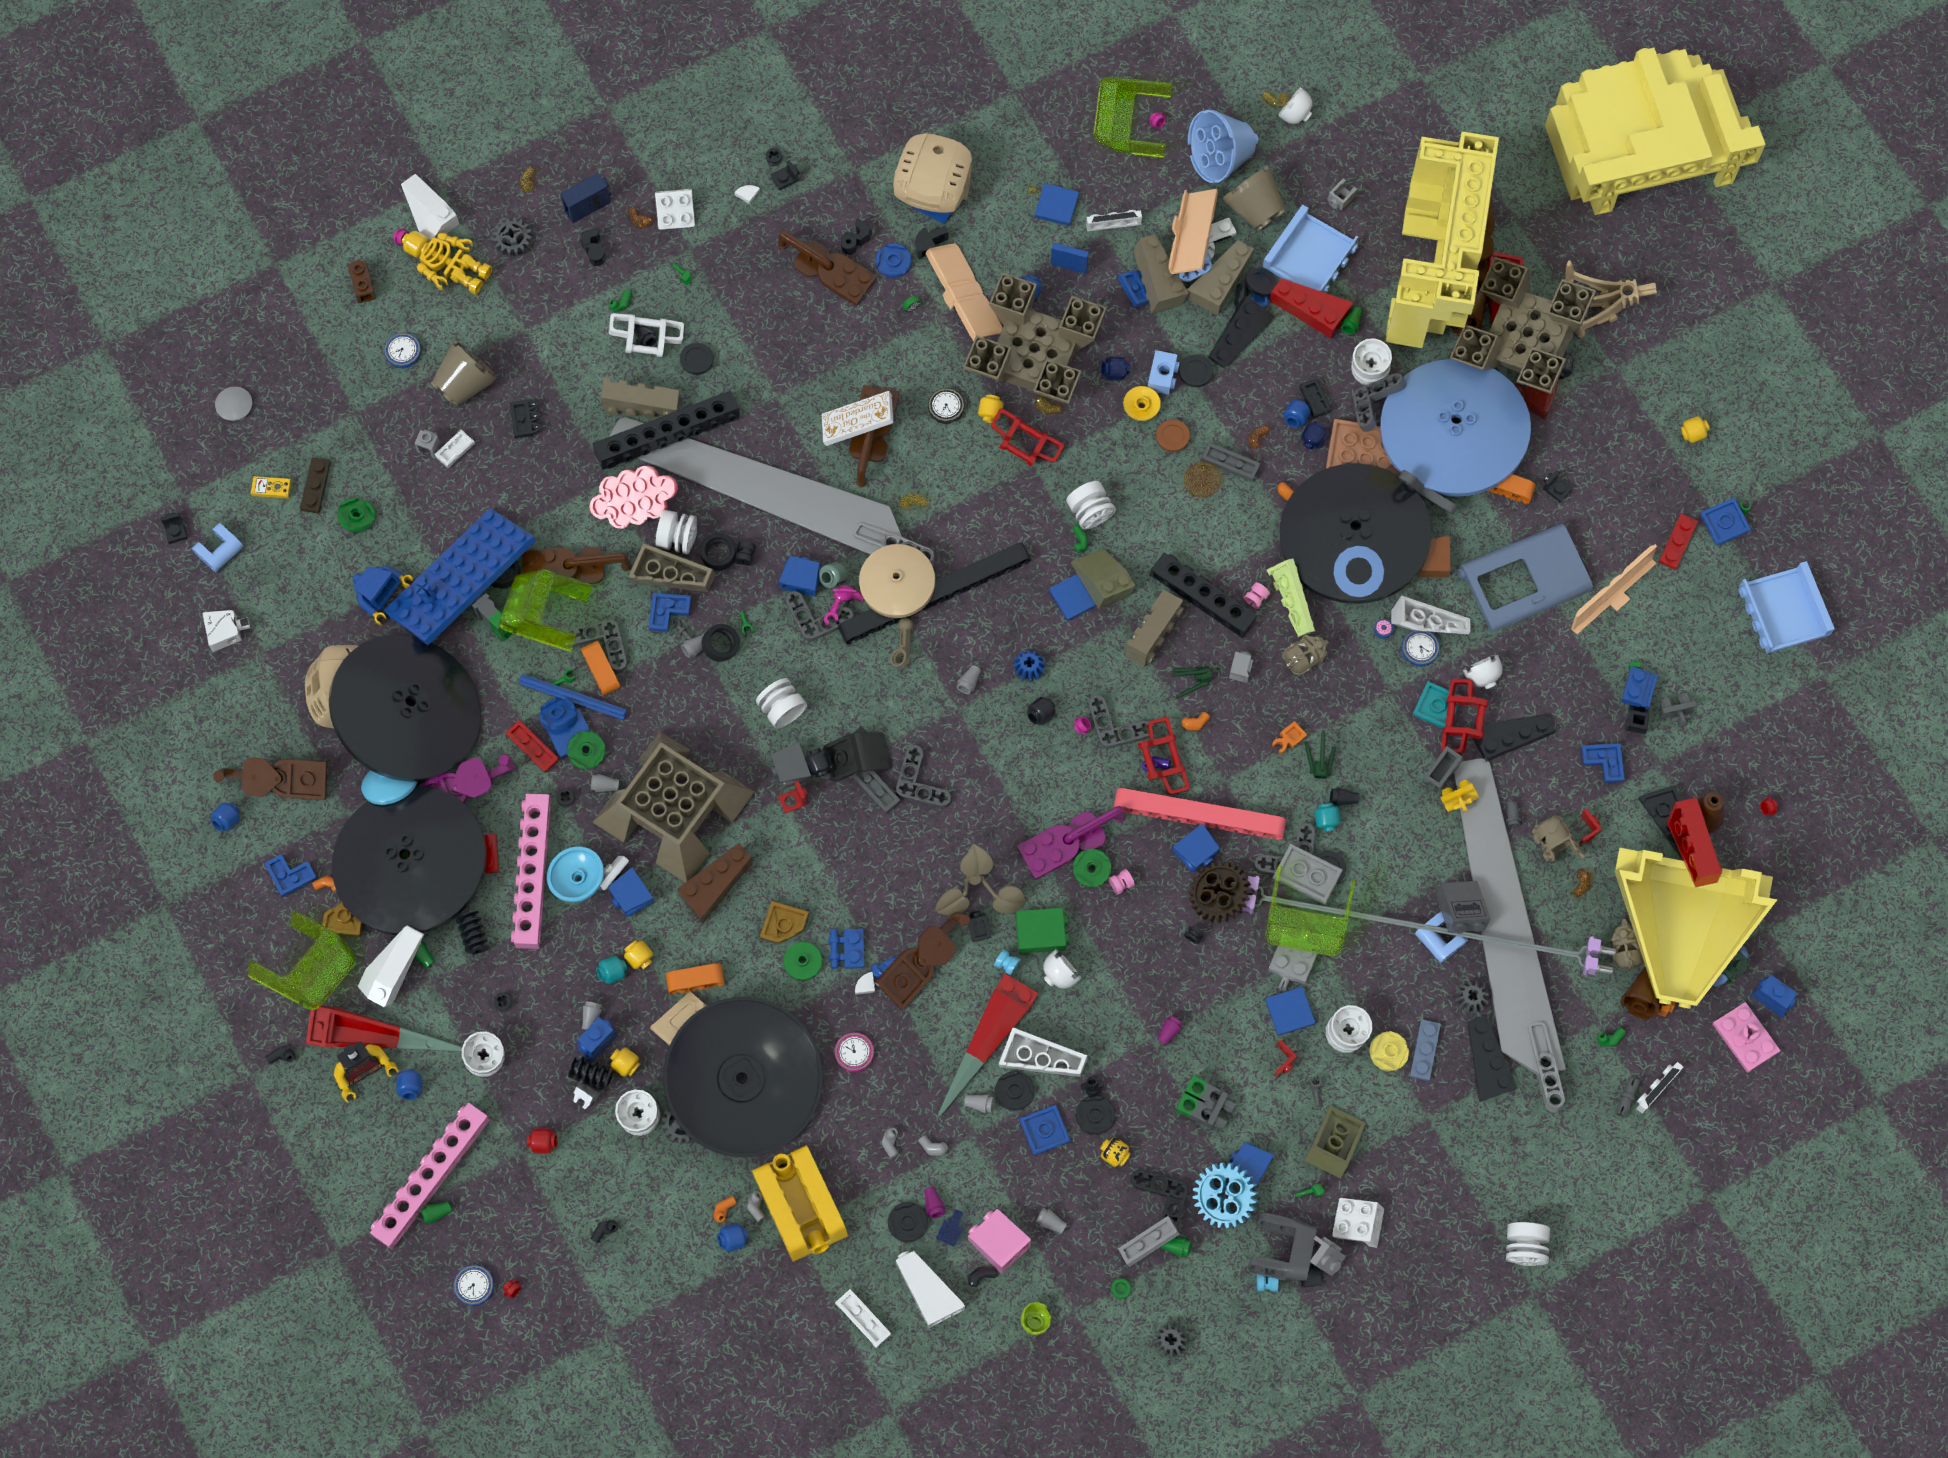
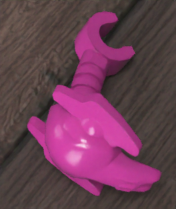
M842 585L838 589H832V592H835L832 596L836 597L830 612L824 616L825 625L829 626L828 618L833 617L836 623L838 622L837 612L842 602L856 599L864 602L862 594L849 585Z

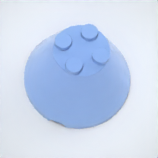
M1215 110L1199 112L1193 118L1188 133V145L1191 144L1192 155H1190L1192 164L1197 173L1210 183H1219L1227 179L1252 157L1258 143L1257 134L1253 132L1246 122L1239 121Z

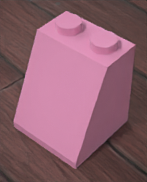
M996 1209L994 1212L992 1210L984 1216L983 1219L985 1221L979 1226L976 1224L969 1230L968 1240L1002 1275L1031 1247V1239L1001 1211Z

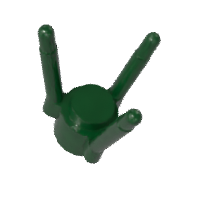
M1209 666L1173 669V672L1177 673H1171L1170 675L1171 677L1194 675L1195 681L1200 682L1176 695L1177 699L1201 687L1208 686L1207 682L1212 681V673Z
M1322 730L1320 761H1316L1315 765L1313 764L1308 742H1304L1310 765V774H1313V777L1318 779H1326L1331 774L1336 749L1332 747L1327 765V762L1324 761L1325 731Z

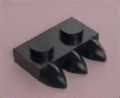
M528 399L509 402L515 439L533 436V433L542 428V425L533 422L541 415L538 412L530 411L539 405L537 401Z

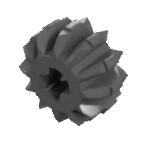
M1467 981L1466 985L1461 984L1460 990H1457L1455 993L1458 996L1455 1002L1461 1003L1458 1008L1461 1010L1465 1007L1466 1014L1469 1013L1470 1009H1472L1474 1015L1477 1014V1009L1482 1012L1484 1010L1483 1005L1488 1004V1000L1485 998L1489 994L1483 992L1485 986L1478 987V981L1475 982L1474 986H1472L1471 981ZM1469 995H1470V996L1474 995V996L1476 997L1475 1000H1474V999L1470 1000V999L1468 998Z
M1168 1323L1167 1330L1162 1325L1160 1326L1162 1333L1155 1332L1154 1335L1159 1339H1154L1153 1344H1160L1155 1350L1159 1352L1163 1349L1162 1357H1165L1166 1353L1169 1352L1170 1359H1173V1352L1179 1357L1181 1356L1179 1349L1186 1350L1187 1347L1182 1343L1188 1342V1338L1182 1337L1186 1333L1185 1330L1177 1332L1179 1325L1172 1329L1171 1323ZM1171 1336L1172 1340H1176V1342H1173V1345H1169V1342H1165V1339L1167 1340Z

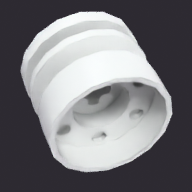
M1366 339L1355 347L1351 369L1354 378L1358 382L1368 385L1389 375L1392 355L1388 345L1378 339Z
M1099 481L1088 482L1078 487L1066 499L1071 511L1077 513L1076 520L1079 521L1082 529H1091L1104 523L1116 511L1115 506L1111 503V499L1105 497L1106 491Z
M663 510L656 533V548L670 550L673 543H675V552H680L682 549L683 554H689L696 539L697 517L690 515L688 519L687 514H683L680 521H678L677 512Z
M787 678L780 679L769 685L756 699V704L761 707L763 713H768L767 718L776 729L783 728L793 722L807 708V703L798 693L794 694L796 689Z
M1352 1005L1340 1008L1330 1018L1326 1026L1328 1043L1335 1050L1342 1053H1351L1358 1050L1368 1040L1372 1032V1021L1369 1014L1364 1009ZM1345 1028H1347V1030H1351V1033L1349 1035L1347 1032L1343 1031Z
M486 1031L476 1032L465 1040L462 1047V1059L466 1068L473 1075L488 1077L497 1073L502 1067L505 1060L504 1048L500 1039L494 1034ZM483 1051H486L489 1057H485L484 1060H481V1057L478 1055L482 1054Z
M635 1089L623 1094L619 1098L615 1109L618 1122L625 1131L632 1135L642 1136L649 1134L657 1127L660 1121L661 1113L658 1104L649 1093L643 1090ZM637 1110L643 1112L641 1118L635 1116Z
M1527 1222L1508 1224L1507 1239L1516 1243L1507 1245L1506 1250L1509 1253L1506 1254V1260L1524 1266L1548 1264L1549 1257L1545 1254L1549 1253V1248L1540 1244L1549 1243L1550 1227Z

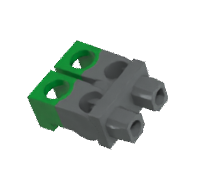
M488 594L480 595L472 603L471 606L477 619L480 622L483 620L485 625L502 642L517 630L512 616L508 612L504 615L500 613Z
M1193 1075L1175 1113L1181 1116L1184 1115L1210 1129L1214 1127L1223 1130L1228 1119L1218 1114L1221 1109L1231 1114L1236 1103L1227 1097V1093Z

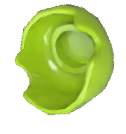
M1040 1302L1029 1303L1022 1311L1021 1325L1027 1333L1035 1336L1040 1335L1050 1327L1051 1315L1045 1304Z

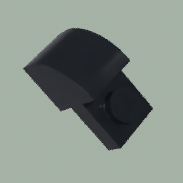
M945 226L937 227L930 233H928L926 227L918 232L915 238V251L918 259L926 257V252L929 248H934L935 245L948 240V230Z
M1629 704L1625 731L1645 735L1648 730L1649 708L1646 710L1645 707H1636Z

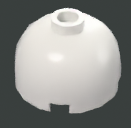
M1300 87L1278 116L1291 124H1297L1302 120L1306 122L1312 115V112H1310L1312 108L1310 95Z
M1494 655V660H1491L1490 657L1471 665L1473 667L1469 671L1466 668L1463 669L1466 679H1470L1476 687L1485 686L1488 689L1495 686V681L1501 677L1503 668L1499 656Z
M1055 949L1049 954L1043 964V970L1046 974L1044 979L1051 987L1056 985L1058 988H1070L1081 980V976H1075L1072 971L1077 972L1065 956L1059 957L1057 955L1059 951Z

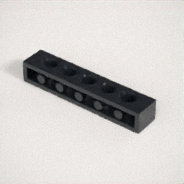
M1164 552L1151 568L1150 576L1241 638L1246 635L1256 622L1257 615L1253 609L1241 605L1237 598L1228 596L1222 588L1210 584L1206 577L1197 575L1188 565H1182L1175 556ZM1176 571L1178 574L1171 575L1169 572ZM1191 581L1193 585L1187 586L1184 582ZM1200 592H1207L1209 595L1204 597L1200 595ZM1222 602L1224 606L1218 607L1215 603ZM1235 612L1240 616L1235 618L1231 616V613Z

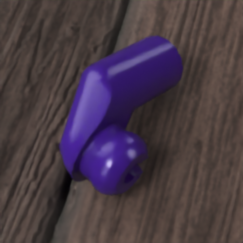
M1152 756L1155 769L1159 767L1164 769L1170 768L1171 760ZM1144 761L1142 763V768L1144 771L1148 772L1146 763Z

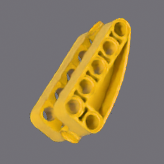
M807 1145L790 1152L788 1155L778 1154L774 1157L773 1162L766 1163L752 1170L793 1262L812 1253H823L829 1248V1245L848 1237L843 1220ZM783 1163L787 1164L785 1168H778Z

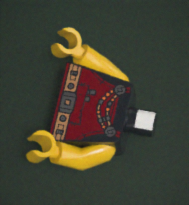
M360 1041L355 1045H347L344 1051L338 1054V1063L334 1069V1077L339 1088L343 1090L341 1093L343 1099L348 1103L347 1096L349 1094H352L353 1098L356 1099L355 1093L348 1086L354 1085L382 1068L383 1064L389 1077H392L389 1070L393 1068L398 1072L396 1063L389 1062V1057L378 1045H366Z

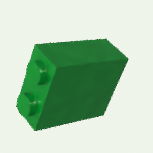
M1063 908L1016 911L1019 954L1051 952L1055 949L1058 951L1066 950V944H1069V933H1065L1064 926L1068 925L1067 914H1063Z

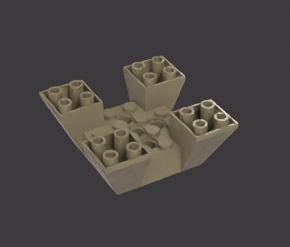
M1494 257L1480 292L1500 305L1498 313L1489 332L1465 325L1450 359L1483 371L1502 366L1520 372L1517 379L1518 383L1552 394L1566 362L1563 356L1573 333L1582 326L1597 291L1562 279L1551 301L1530 293L1529 268ZM1533 332L1532 336L1527 337L1529 333ZM1547 338H1550L1548 342L1544 343ZM1523 349H1526L1524 353L1520 354Z
M1002 273L989 303L991 309L1004 325L997 342L976 335L963 369L1069 404L1081 374V370L1070 367L1075 352L1094 341L1107 307L1071 296L1063 319L1059 320L1032 310L1037 284Z
M659 731L638 760L643 765L641 770L626 789L614 792L593 823L624 844L638 824L662 839L656 864L686 883L694 877L710 855V852L696 837L695 832L711 810L733 823L755 792L723 771L708 773L687 759L691 750ZM681 779L687 780L684 784L678 783ZM654 784L660 785L657 789H651V786ZM671 794L675 795V798L670 800L667 799V796ZM685 805H691V808L688 810L682 809ZM658 810L664 811L661 815L655 814Z

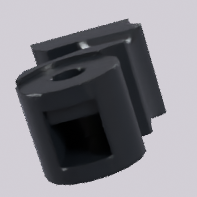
M858 217L855 221L858 234L846 232L841 238V249L845 254L855 253L857 245L862 246L870 241L872 235L871 227Z
M599 228L582 232L580 239L581 245L586 254H588L589 261L593 266H601L605 262L604 248L602 244H596L600 240Z

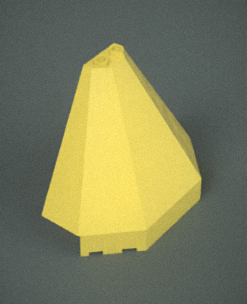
M1619 848L1616 870L1614 872L1655 997L1659 999V1003L1671 1005V1001L1678 1002L1679 1007L1691 1009V1005L1697 1006L1777 901V899L1769 898L1773 877L1761 875L1762 872L1747 869L1729 870L1722 868V874L1717 883L1695 888L1684 861L1662 857L1663 853Z

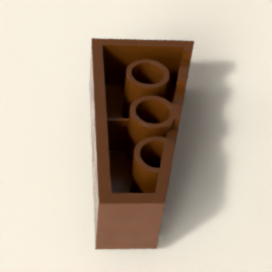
M738 843L677 889L681 899L701 924L707 920V917L716 909L721 900L730 892V889L753 864L751 856Z

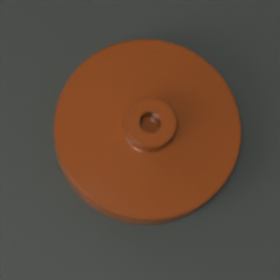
M1178 420L1163 422L1158 427L1156 433L1157 443L1168 452L1183 450L1190 438L1188 427Z

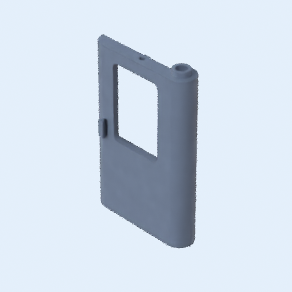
M1563 523L1459 565V570H1457L1459 578L1468 582L1491 632L1593 590L1591 579ZM1517 560H1523L1536 585L1537 592L1492 610L1477 578Z

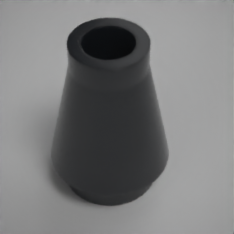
M634 324V332L642 346H653L657 340L655 332L644 325Z
M1336 787V789L1332 788L1330 791V803H1333L1335 806L1358 804L1359 793Z

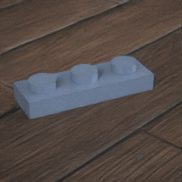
M1421 1019L1410 1072L1411 1078L1430 1081L1440 1023Z

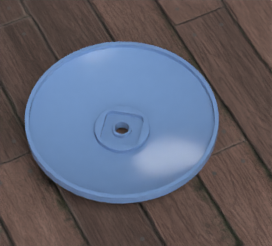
M1451 359L1433 361L1407 373L1403 377L1406 381L1405 387L1401 391L1387 396L1381 414L1380 434L1388 459L1400 474L1403 469L1408 471L1424 484V488L1433 490L1439 495L1470 496L1488 491L1510 477L1526 454L1531 434V421L1527 405L1515 385L1493 368L1483 371ZM1458 417L1461 419V423L1455 424L1451 419Z

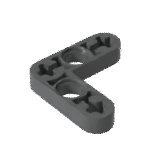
M1395 373L1358 388L1354 392L1353 400L1357 423L1362 431L1369 432L1376 427L1377 422L1373 402L1399 392L1405 387L1406 381L1400 373ZM1383 387L1381 391L1376 392L1378 388ZM1369 407L1366 411L1361 412L1363 408Z
M1403 469L1398 478L1414 488L1421 497L1451 515L1458 508L1454 503L1433 490L1424 488V484L1408 471Z
M792 591L787 594V607L805 640L815 641L838 630V625H836L833 617L828 618L833 623V626L829 629H825L822 626L824 616L814 620L799 592ZM792 597L798 599L799 608L796 609L794 602H791ZM847 607L838 609L839 624L846 621L844 618H841L842 613L848 615V619L853 618L851 609ZM801 612L808 615L804 621L797 618V615ZM808 623L812 631L815 630L813 636L806 634L807 627L805 625Z
M609 619L568 629L565 632V642L571 647L604 640L612 670L618 673L623 672L627 668V659L621 634L615 620ZM608 625L613 627L614 637H610L609 631L606 630ZM590 629L597 631V635L593 638L587 636V632ZM581 631H583V636L585 638L583 640L580 633ZM571 634H574L575 636H579V637H576V638H575L576 641H572L571 639H568V638H571ZM612 642H618L620 647L617 650H611L609 645ZM615 655H619L620 662H623L620 667H617L615 664Z
M1100 695L1090 698L1089 710L1099 743L1103 748L1110 749L1149 738L1148 732L1144 734L1143 731H1140L1142 726L1147 728L1149 721L1144 720L1114 728L1105 699ZM1094 701L1102 703L1100 705L1101 713H1098L1096 706H1092L1094 705ZM1105 718L1108 724L1106 726H1099L1097 720ZM1133 728H1136V731H1140L1137 732V737H1135V731ZM1127 730L1131 732L1132 736L1129 739H1123L1121 732ZM1116 732L1118 733V742L1116 741V738H1113L1115 737ZM1106 735H1108L1109 738H1113L1111 739V743L1103 741Z
M917 745L908 747L896 786L897 795L905 800L938 808H946L951 802V796L947 790L916 783L923 760V750ZM916 750L920 756L915 757L913 764L911 763L912 755L910 753ZM907 768H913L915 774L908 777L904 774V771ZM908 786V790L914 791L913 788L915 787V797H913L912 792L906 791V793L903 794L900 788ZM921 790L928 791L929 796L926 799H921L918 796ZM932 792H935V797L945 795L947 800L940 803L938 798H934V801H931Z
M1303 823L1298 827L1295 846L1298 848L1305 846L1309 849V853L1313 854L1315 829L1311 824ZM1304 828L1311 832L1307 836V842L1303 841L1304 833L1301 832L1304 831ZM1260 855L1255 860L1254 868L1259 873L1274 875L1277 870V864L1281 862L1283 857ZM1262 860H1265L1266 864H1272V861H1275L1273 866L1274 870H1271V866L1266 865L1265 868H1261V865L1258 863H1261Z

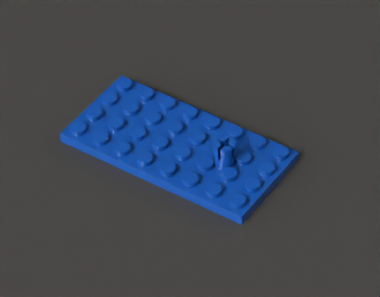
M490 508L417 577L409 587L391 602L383 612L426 645H429L529 549L536 540L531 534Z

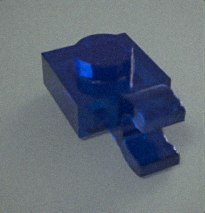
M955 1209L950 1222L943 1221L936 1237L937 1240L955 1247L963 1230L962 1227L958 1226L963 1212Z

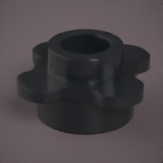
M1094 1076L1089 1077L1085 1083L1081 1084V1089L1085 1090L1089 1096L1100 1094L1101 1088L1104 1087V1082L1097 1080Z

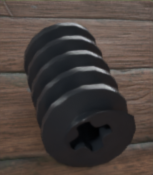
M479 911L463 913L456 919L457 924H459L458 929L461 932L460 936L463 939L462 943L466 946L464 950L466 953L473 955L490 949V946H483V944L488 942V939H481L486 933L485 931H479L484 927L483 924H477L482 920L481 917H475Z
M584 1056L579 1060L575 1057L570 1066L568 1077L573 1078L575 1076L576 1081L582 1080L583 1084L590 1082V1087L597 1085L598 1090L604 1088V1091H606L612 1079L613 1068L606 1072V1065L598 1069L599 1062L591 1066V1059L584 1063Z

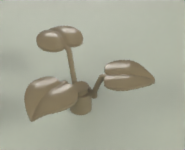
M972 844L970 850L960 863V869L966 875L963 893L958 888L946 891L937 902L935 910L939 914L951 916L953 913H964L969 906V899L966 897L969 883L977 885L982 882L992 896L996 898L992 905L1000 913L1008 914L1019 910L1025 905L1026 899L1021 889L1016 886L1009 885L1003 887L998 894L992 890L984 876H982V874H987L991 871L993 867L992 858L983 848Z

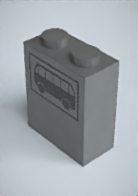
M1478 881L1441 883L1436 897L1448 933L1480 932L1485 930L1490 921V916Z

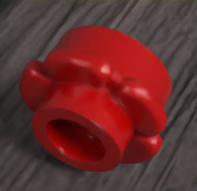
M1766 797L1765 800L1761 801L1760 808L1764 815L1771 816L1776 814L1778 804L1775 800H1771L1770 797Z
M509 1280L504 1285V1296L512 1299L521 1291L522 1286L518 1283V1280Z

